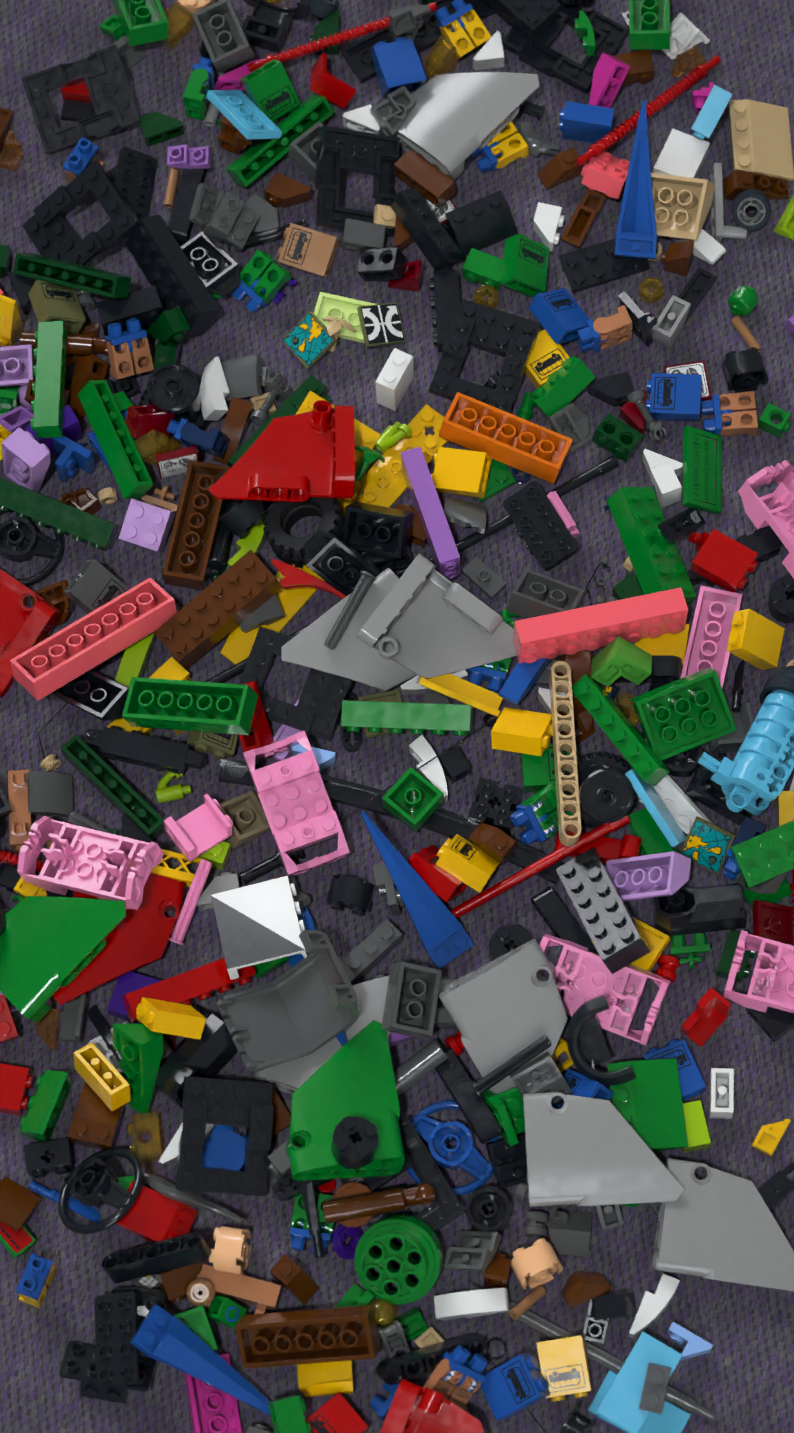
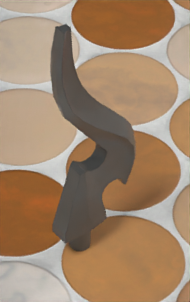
M145 1171L143 1172V1181L165 1197L211 1211L242 1224V1218L223 1207L187 1192L177 1190L175 1185L165 1179Z

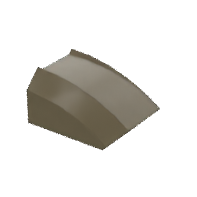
M254 791L219 804L223 815L227 814L233 822V835L225 839L231 845V848L235 849L270 830L259 797Z

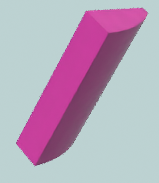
M229 1353L219 1355L231 1366ZM183 1373L193 1433H242L237 1399Z

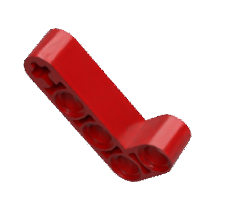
M559 830L553 851L564 846L559 839ZM572 831L565 832L569 836H575ZM623 835L622 840L602 836L569 856L577 857L593 847L602 861L607 864V860L639 856L642 840L633 835Z

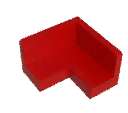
M323 52L311 68L310 90L324 96L330 102L344 109L356 93V89L334 77L331 72L326 70L327 54Z
M710 988L698 1001L695 1011L681 1025L680 1031L697 1046L702 1047L729 1016L731 1003L713 988Z

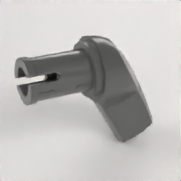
M531 121L517 124L519 133L527 143L531 155L537 157L540 154L553 156L558 154V151L550 149L559 150V143L542 142L540 137L535 134Z

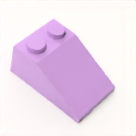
M18 427L2 442L4 475L16 484L39 492L50 465V451L46 445L39 444L30 432L23 431Z

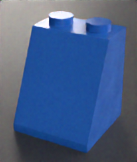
M400 37L395 39L394 42L387 43L386 41H381L373 46L371 55L382 98L387 97L388 94L402 86H405L411 92L424 85L426 75L412 38Z

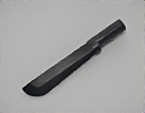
M95 1004L88 1011V1017L106 1043L107 1048L113 1052L117 1062H120L122 1059L119 1050H115L113 1035Z
M306 1180L301 1184V1193L310 1230L309 1233L313 1238L315 1258L324 1257L313 1181Z

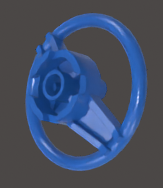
M454 1100L436 1102L418 1112L410 1122L420 1138L429 1145L428 1150L438 1165L451 1170L459 1167L476 1178V1180L467 1185L451 1188L456 1196L469 1194L489 1180L494 1173L490 1160L487 1163L473 1147L471 1132L465 1125L457 1121L441 1123L427 1117L440 1110H460ZM499 1136L493 1138L490 1142L499 1140ZM452 1140L455 1141V1148L448 1149L446 1142L449 1141L451 1143ZM412 1168L407 1170L412 1179L418 1185L421 1184Z

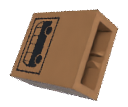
M290 223V227H286L283 235L285 239L283 247L280 246L277 253L278 262L282 265L327 279L340 240L337 237Z

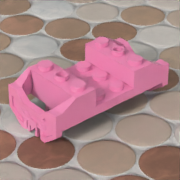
M785 460L781 464L777 463L775 467L773 465L765 467L748 478L738 493L742 498L745 513L755 527L760 529L770 525L789 551L782 564L794 579V467ZM774 481L779 485L773 493L758 497L754 492L758 487L771 484Z
M305 731L243 753L288 877L308 872L311 868L313 870L316 867L324 866V863L330 864L350 854L341 825L331 805L319 773V766ZM299 743L307 750L304 753L255 770L256 759L266 758L286 751L288 748ZM338 836L337 850L320 857L316 856L314 859L298 865L287 855Z
M43 816L32 824L31 830L34 833H28L31 839L28 838V841H24L26 846L23 845L19 851L17 872L25 882L49 892L66 895L69 889L97 896L98 899L124 901L126 909L138 910L142 902L145 883L152 868L161 862L164 853L155 842H143L52 820L50 817ZM51 839L53 843L50 849L43 848L45 842ZM40 852H42L47 859L39 876L35 874L36 861Z
M741 930L723 998L730 999L743 1007L765 1013L767 1007L794 1013V946L751 935L747 931ZM745 950L757 951L759 953L747 995L735 992L733 986L737 972L740 971Z
M545 934L539 945L544 954H546L549 946H564L555 967L554 978L566 1014L572 1017L582 1004L605 995L609 1009L596 1014L601 1028L646 1046L671 981L631 964L612 974L602 961L600 955L588 951L589 948ZM651 979L659 987L655 1000L651 1003L644 1022L645 1028L644 1030H630L647 981Z

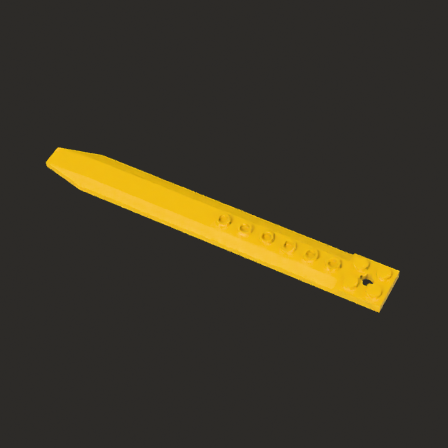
M427 404L407 425L412 430L411 436L409 438L404 437L382 454L385 462L382 463L378 459L366 472L362 481H358L354 486L353 499H342L339 505L344 516L345 507L355 501L391 508L408 488L401 470L400 452L421 446L428 466L434 459L435 454L438 453V448L444 447L449 442L438 437L444 419L441 414ZM432 428L434 434L425 435V429ZM303 565V568H298L325 582L324 579L310 568H307L306 565ZM280 572L274 576L279 582L284 578ZM282 587L277 592V596L285 616L268 626L265 624L260 626L280 633L318 589L296 588L285 590ZM238 625L231 631L220 654L234 665L248 658L260 626L244 633L241 631L240 625Z

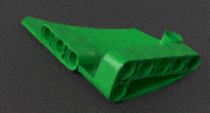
M27 896L4 915L5 926L0 933V991L26 1018L38 1023L52 1008L47 1005L46 1001L60 987L69 985L106 946L107 941L105 938L126 917L125 902L72 897Z
M371 1021L293 1093L290 1134L285 1150L289 1156L293 1180L391 1176L400 1172L405 1162L398 1122L400 1107L387 1031L381 1030L382 1024L377 1021ZM346 1116L367 1119L375 1124L379 1136L377 1151L373 1161L356 1170L347 1169L339 1165L331 1151L334 1129ZM294 1143L299 1144L301 1147H296Z

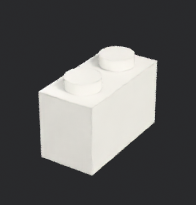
M711 1068L709 1118L732 1119L734 1112V1069Z

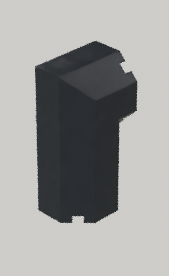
M685 883L673 895L653 897L654 928L668 936L745 928L744 898L741 885L735 883L689 888L687 883Z
M207 1013L204 1016L206 1022L201 1039L184 1037L159 1066L154 1087L181 1109L183 1108L184 1077L212 1078L237 1051L232 1040L233 1036L229 1034L225 1023L212 1013Z

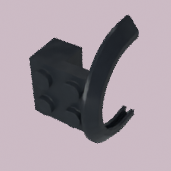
M243 0L254 7L252 15H247L243 24L250 44L280 53L293 20L306 19L310 14V8L306 0H299L300 2H297L298 7L295 8L277 6L265 0Z
M602 995L585 1002L575 1011L567 1029V1047L573 1063L588 1079L595 1080L603 1085H619L636 1079L632 1066L613 1072L595 1069V1065L612 1059L611 1051L596 1015L609 1009L606 997Z

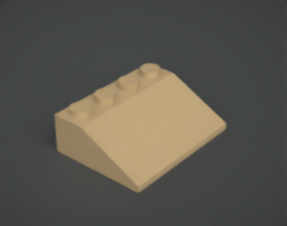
M729 100L727 114L732 172L738 169L794 181L788 108L754 100Z
M651 173L657 236L697 241L712 204L715 185L706 179Z

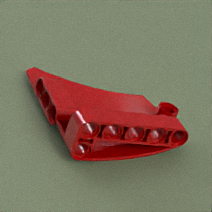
M319 400L313 404V411L274 418L246 453L208 491L216 499L303 502L308 498L353 499L355 482L354 406L335 405L332 408L328 401Z
M150 873L143 889V898L139 909H126V917L105 938L107 943L103 950L69 985L60 987L52 997L60 1005H63L104 983L161 959L181 913L186 884L179 880ZM73 891L72 898L98 899L97 896ZM170 910L176 911L175 916L171 918L165 916Z

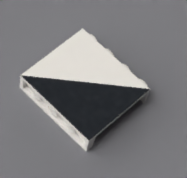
M288 876L211 895L225 962L231 980L239 978L237 969L299 953L304 958L307 957L306 950L299 938L305 927L303 920H298L297 915L301 914L299 902H294L293 896H297L294 883H289Z

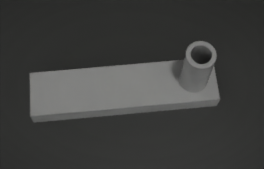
M714 163L710 170V182L715 185L710 207L711 237L719 244L723 238L746 239L747 229L724 225L722 163Z

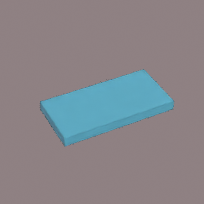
M209 90L207 92L206 98L247 140L281 138L282 131L242 90Z
M634 769L625 773V776L630 780L635 792L670 845L675 847L684 842L687 837L654 787L645 783Z
M642 1332L596 1412L629 1432L638 1433L650 1413L649 1411L639 1409L648 1364L671 1368V1377L683 1355L647 1333Z
M609 1370L588 1412L625 1433H631L596 1412L617 1377L616 1373ZM664 1401L662 1415L650 1412L638 1433H682L691 1414Z

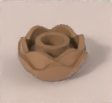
M197 1278L193 1280L186 1292L190 1303L197 1307L202 1305L203 1307L208 1306L215 1297V1289L207 1279Z

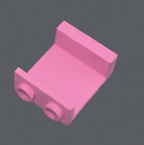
M208 794L204 795L205 803L176 822L171 816L164 820L165 831L188 862L233 835L232 820L227 814L223 815L218 801L215 798L211 799Z

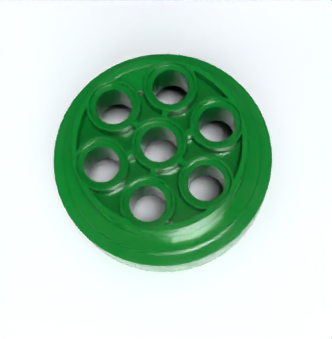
M390 1215L373 1223L360 1238L355 1251V1269L363 1287L374 1294L375 1298L390 1304H408L425 1296L438 1280L443 1266V1251L437 1235L426 1223L408 1215ZM393 1238H400L403 1246H396L393 1243ZM372 1246H379L382 1250V1254H375L372 1250ZM411 1252H418L421 1260L416 1261L412 1259ZM390 1260H397L400 1268H393ZM376 1268L380 1276H372L369 1269ZM408 1275H416L418 1277V1283H412L409 1280ZM388 1282L395 1283L398 1287V1290H390L388 1288Z

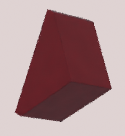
M419 259L405 264L402 279L389 280L388 287L419 292L423 275L422 261Z
M642 390L643 393L645 394V395L643 396V401H644V403H645V402H646V390ZM628 401L620 407L619 416L627 425L643 434L644 417L640 413L641 411H639L637 404Z

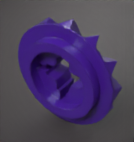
M338 1225V1228L332 1232L333 1239L330 1241L334 1247L332 1251H335L340 1258L346 1260L354 1259L357 1244L363 1233L359 1228H347L343 1225ZM353 1237L348 1242V1245L342 1246L345 1238Z

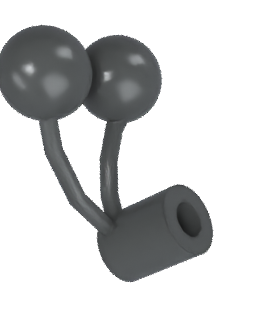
M603 577L595 581V586L601 588V595L595 598L596 604L606 603V598L602 596L603 587L611 594L607 602L618 600L612 596L610 589L604 586L605 579Z

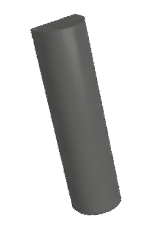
M433 1039L393 1070L398 1096L449 1058L436 1039Z

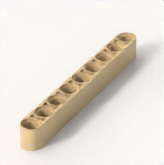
M557 661L552 665L550 671L549 688L558 829L560 842L567 847H571L577 844L581 834L571 669L568 663ZM556 672H561L564 676H558ZM556 692H563L565 696H560ZM559 711H563V712H565L567 715L563 716V715H560L558 712H559ZM559 731H565L568 735H562ZM560 751H567L570 755H563ZM562 771H568L571 775H564ZM563 791H570L572 795H565ZM564 811H571L574 815L568 816ZM572 831L575 836H569L565 832Z

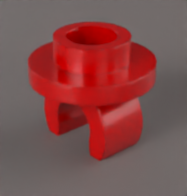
M695 532V534L690 533L688 541L696 544L695 550L699 552L710 534L707 532L702 534Z

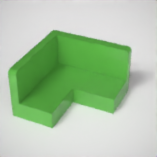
M617 636L592 659L591 678L606 687H609L620 676L639 685L651 675L652 655Z

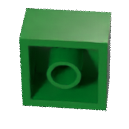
M412 767L382 797L383 807L415 833L444 802V793Z

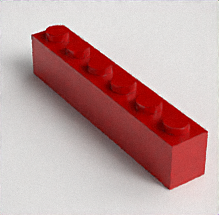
M225 958L127 993L121 999L131 1023L138 1021L141 1024L142 1022L137 1019L136 1010L138 1004L141 1003L142 997L191 1005V1001L197 998L199 1001H203L212 997L211 993L219 991V994L231 990L232 985L239 984V986H243L252 982L251 978L256 975L253 965L237 969L239 978L231 980Z

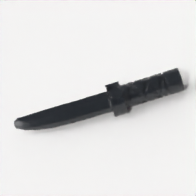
M744 660L737 667L734 687H732L731 692L733 695L732 712L734 713L740 712L741 695H743L744 691L742 687Z

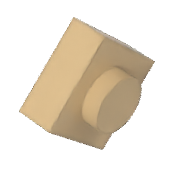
M380 204L375 206V224L384 225L385 228L389 229L395 228L396 214L391 206Z
M270 392L250 398L254 410H260ZM274 402L267 412L268 416L276 411Z
M432 1326L414 1341L419 1349L444 1342Z

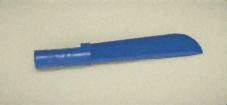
M31 1181L29 1189L58 1203L60 1192L55 1189L50 1190L35 1181ZM68 1197V1209L95 1223L101 1222V1215L97 1209L84 1206L78 1200Z

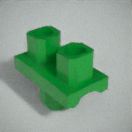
M704 933L692 934L693 946H685L684 935L672 936L669 955H687V957L679 958L680 964H688L689 970L694 969V963L702 962V957L693 956V954L709 953L711 951L710 944H707Z

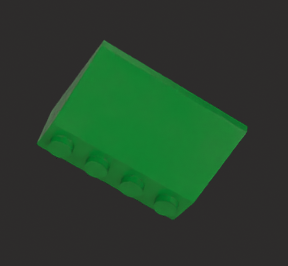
M710 667L630 699L646 740L661 761L737 731L716 670Z
M677 1059L637 1060L607 1064L608 1072L632 1066L636 1079L619 1085H610V1091L613 1092L611 1100L613 1106L651 1151L659 1152L687 1148L688 1139Z

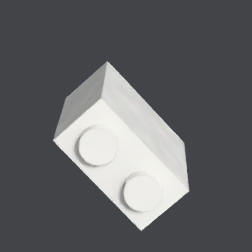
M672 129L654 166L653 173L697 178L709 153L710 142Z
M396 348L393 349L376 380L378 404L396 411L414 378L412 355Z

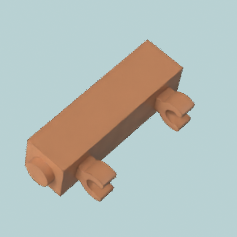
M30 770L8 771L9 806L12 811L9 813L10 846L12 851H16V853H19L23 845L26 846L24 841H28V838L31 839L28 833H33L31 830L33 814L28 813L27 772Z
M205 1264L202 1265V1269L197 1278L207 1279L212 1283L215 1295L257 1306L255 1314H266L267 1309L277 1310L282 1293L281 1285L241 1274L217 1271L214 1267Z

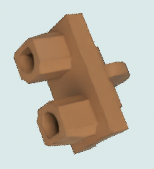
M165 485L162 490L155 489L154 494L160 496V499L146 494L141 498L146 503L158 505L177 513L178 505L166 501L167 499H175V494L169 493L170 486Z

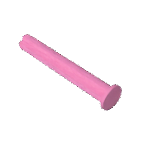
M206 860L200 861L173 934L169 938L170 941L180 945L185 944L183 940L211 869V862Z

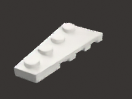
M668 774L656 786H653L681 830L689 834L697 816L712 823Z

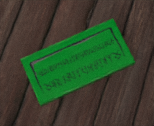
M691 426L683 428V505L717 515L721 513L722 436Z

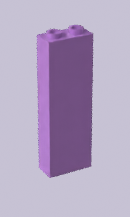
M421 446L400 452L401 470L415 510L418 512L437 572L447 579H453L460 574V555Z

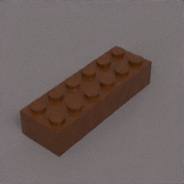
M189 460L162 572L165 584L204 590L207 587L211 571L208 562L212 559L221 526V521L218 518L224 511L227 499H216L208 489L231 468L230 466Z
M250 550L158 628L154 634L187 670L282 588V585L253 551Z
M374 1305L242 1315L235 1325L243 1369L375 1359L381 1349Z

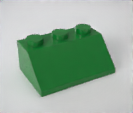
M45 1070L44 1075L39 1076L36 1084L38 1090L35 1096H31L28 1103L29 1112L27 1116H23L19 1125L24 1137L38 1142L50 1141L72 1087V1081L68 1073Z

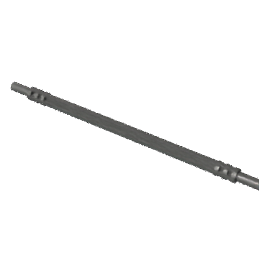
M473 1283L469 1291L481 1290L483 1288ZM508 1300L509 1311L516 1305V1303ZM529 1310L517 1319L552 1339L576 1336ZM584 1340L587 1358L617 1374L625 1363L624 1361ZM668 1385L665 1396L667 1401L690 1413L693 1411L713 1422L716 1413L697 1404V1400Z

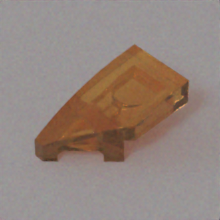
M697 46L677 54L676 63L672 70L673 78L685 75L701 64H706V60Z
M9 130L0 155V168L17 172L23 157L22 145L15 138L14 132Z
M51 1009L36 1023L35 1027L38 1035L51 1050L56 1048L60 1016L59 1009Z

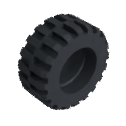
M308 498L303 502L272 501L273 505L267 508V516L263 520L265 526L263 528L264 534L273 552L284 563L289 565L294 563L295 567L303 568V565H306L303 546L318 530L333 534L343 541L345 516L336 498ZM306 516L322 518L319 527L311 534L303 537L289 535L291 527L299 519Z

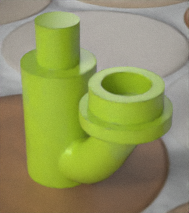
M396 421L393 426L389 425L384 430L374 447L380 452L385 453L389 447L404 437L409 438L412 430L406 424Z
M167 772L161 778L157 789H155L159 804L184 798L183 795L191 793L190 785L181 787V784L167 787V784L173 777L176 776V779H179V777L183 776V773Z

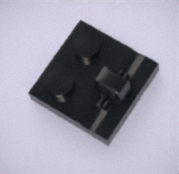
M625 291L617 295L620 306L625 305L632 320V331L646 346L653 343L650 328L657 324L654 314L651 311L644 313L640 310L635 298L629 297Z

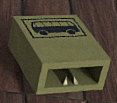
M36 280L28 295L38 323L64 321L67 333L78 334L86 319L75 289Z
M190 731L187 744L193 746L198 752L210 753L213 758L221 760L234 755L238 734Z

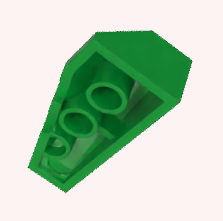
M116 1023L113 1025V1044L115 1050L120 1052L122 1060L118 1062L119 1067L123 1069L126 1081L130 1085L131 1101L129 1106L141 1115L146 1116L148 1115L163 1054V1034L151 1031L144 1024Z

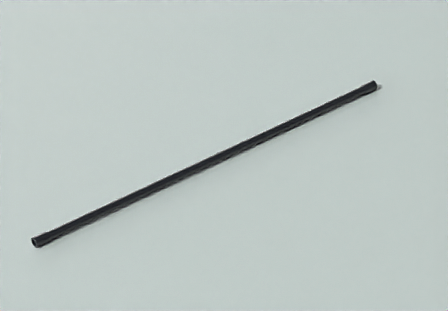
M612 455L591 469L547 492L546 495L556 491L558 496L562 497L592 479L618 467V462ZM509 514L487 525L484 534L476 531L455 543L458 553L513 524L514 522ZM432 556L429 557L428 560L435 565ZM404 572L397 575V577L400 579ZM310 624L302 627L301 629L293 632L288 636L295 637ZM248 658L205 682L225 683L243 673Z

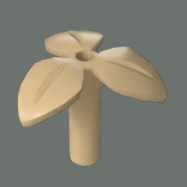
M334 316L322 318V321H328V335L334 336L337 340L342 328L356 332L352 324L346 320L339 321V318ZM336 343L328 351L334 352Z

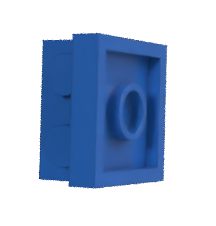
M63 435L62 437L52 438L56 454L59 456L55 462L59 480L67 483L70 478L73 479L78 468L91 475L93 474L96 466L92 451Z

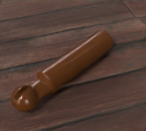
M21 331L20 345L32 344L33 349L37 348L38 343L35 341V331ZM67 333L66 354L92 355L94 353L109 355L105 338H95L94 335Z
M422 1183L417 1187L401 1189L400 1187L324 1201L322 1205L325 1222L329 1224L404 1210L407 1206L417 1204L429 1205L435 1200L436 1194L433 1186L428 1183Z

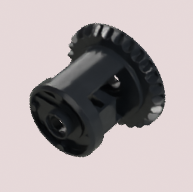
M166 364L157 368L151 374L147 383V389H145L138 406L154 405L163 411L175 413L173 420L180 422L182 418L186 419L190 423L195 424L199 429L205 431L211 420H204L200 385L196 374L190 368L181 364ZM171 433L170 436L154 438L166 444H181Z
M597 751L577 758L581 825L594 829L603 823L619 821L626 815L631 814L632 809L635 807L638 798L637 793L630 780L625 776V773L630 771L631 767L615 754ZM565 771L564 775H571V773ZM563 791L565 795H572L570 791Z

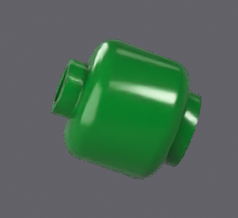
M739 286L728 298L730 311L736 316H748L758 304L757 292L750 286Z

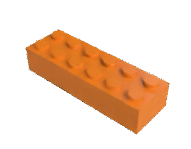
M457 392L442 421L438 436L472 451L486 452L494 460L553 484L563 467L573 441L569 437Z

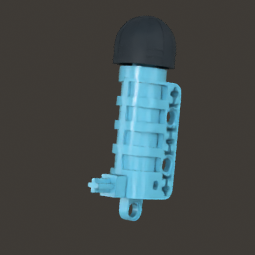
M794 666L778 669L766 682L760 694L762 706L733 761L724 757L719 762L703 752L698 760L699 764L713 772L710 779L722 785V791L727 797L726 805L733 812H741L745 809L754 815L762 814L770 801L775 800L782 792L794 768ZM758 798H762L758 804L759 807H757L755 801Z

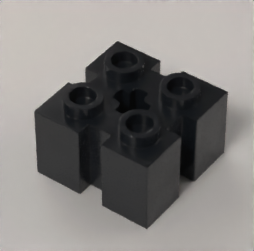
M480 778L475 792L476 802H472L468 820L478 824L482 822L494 826L510 836L513 827L510 816L517 811L515 807L520 803L522 789L506 784L504 789L497 787V782ZM492 805H498L496 809L492 808Z

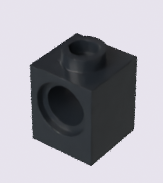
M458 746L453 749L450 748L439 756V762L452 784L471 774V767Z

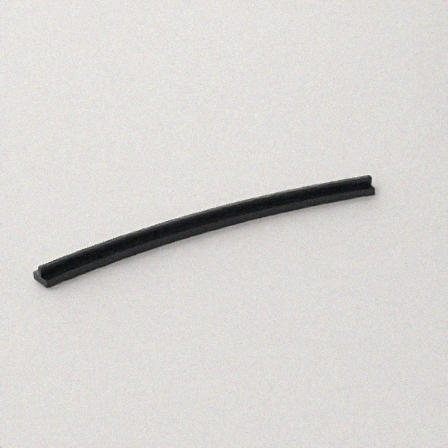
M221 759L219 782L254 786L246 762ZM255 763V770L268 765ZM321 775L328 797L332 802L359 807L382 792V790ZM386 791L360 807V809L397 819L383 807L382 797L387 793ZM438 808L422 827L450 838H454L458 834L469 841V836L479 824ZM514 839L516 841V849L506 861L524 869L547 856V854ZM558 861L535 875L556 885L561 879L555 869L565 863Z

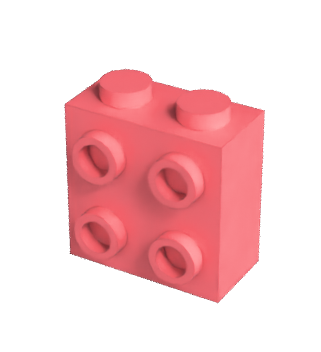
M604 151L599 156L592 157L588 164L584 165L581 172L583 176L581 184L586 185L591 190L600 191L610 198L619 199L624 192L630 162L625 159L616 158L609 152Z

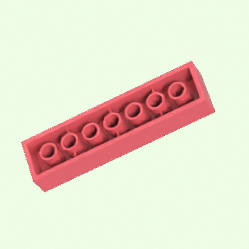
M148 578L11 659L10 664L14 679L39 701L156 631L177 613L175 600L154 580Z
M676 588L517 620L514 622L513 644L519 663H533L538 659H553L559 655H573L583 650L593 651L599 647L607 646L617 636L629 642H636L642 638H656L667 633L676 634L685 630L688 607L682 588Z

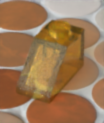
M176 2L164 12L168 20V39H165L166 49L169 52L195 26L192 13Z
M444 35L440 36L425 58V72L430 78L436 75L449 74L456 69V47Z

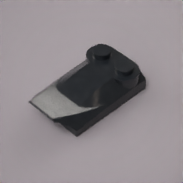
M203 231L181 246L208 291L225 297L240 286L239 264Z
M318 530L303 546L306 566L345 596L353 592L361 577L360 571H366L374 577L381 573V570L376 567L372 559L363 557L337 536L322 530Z

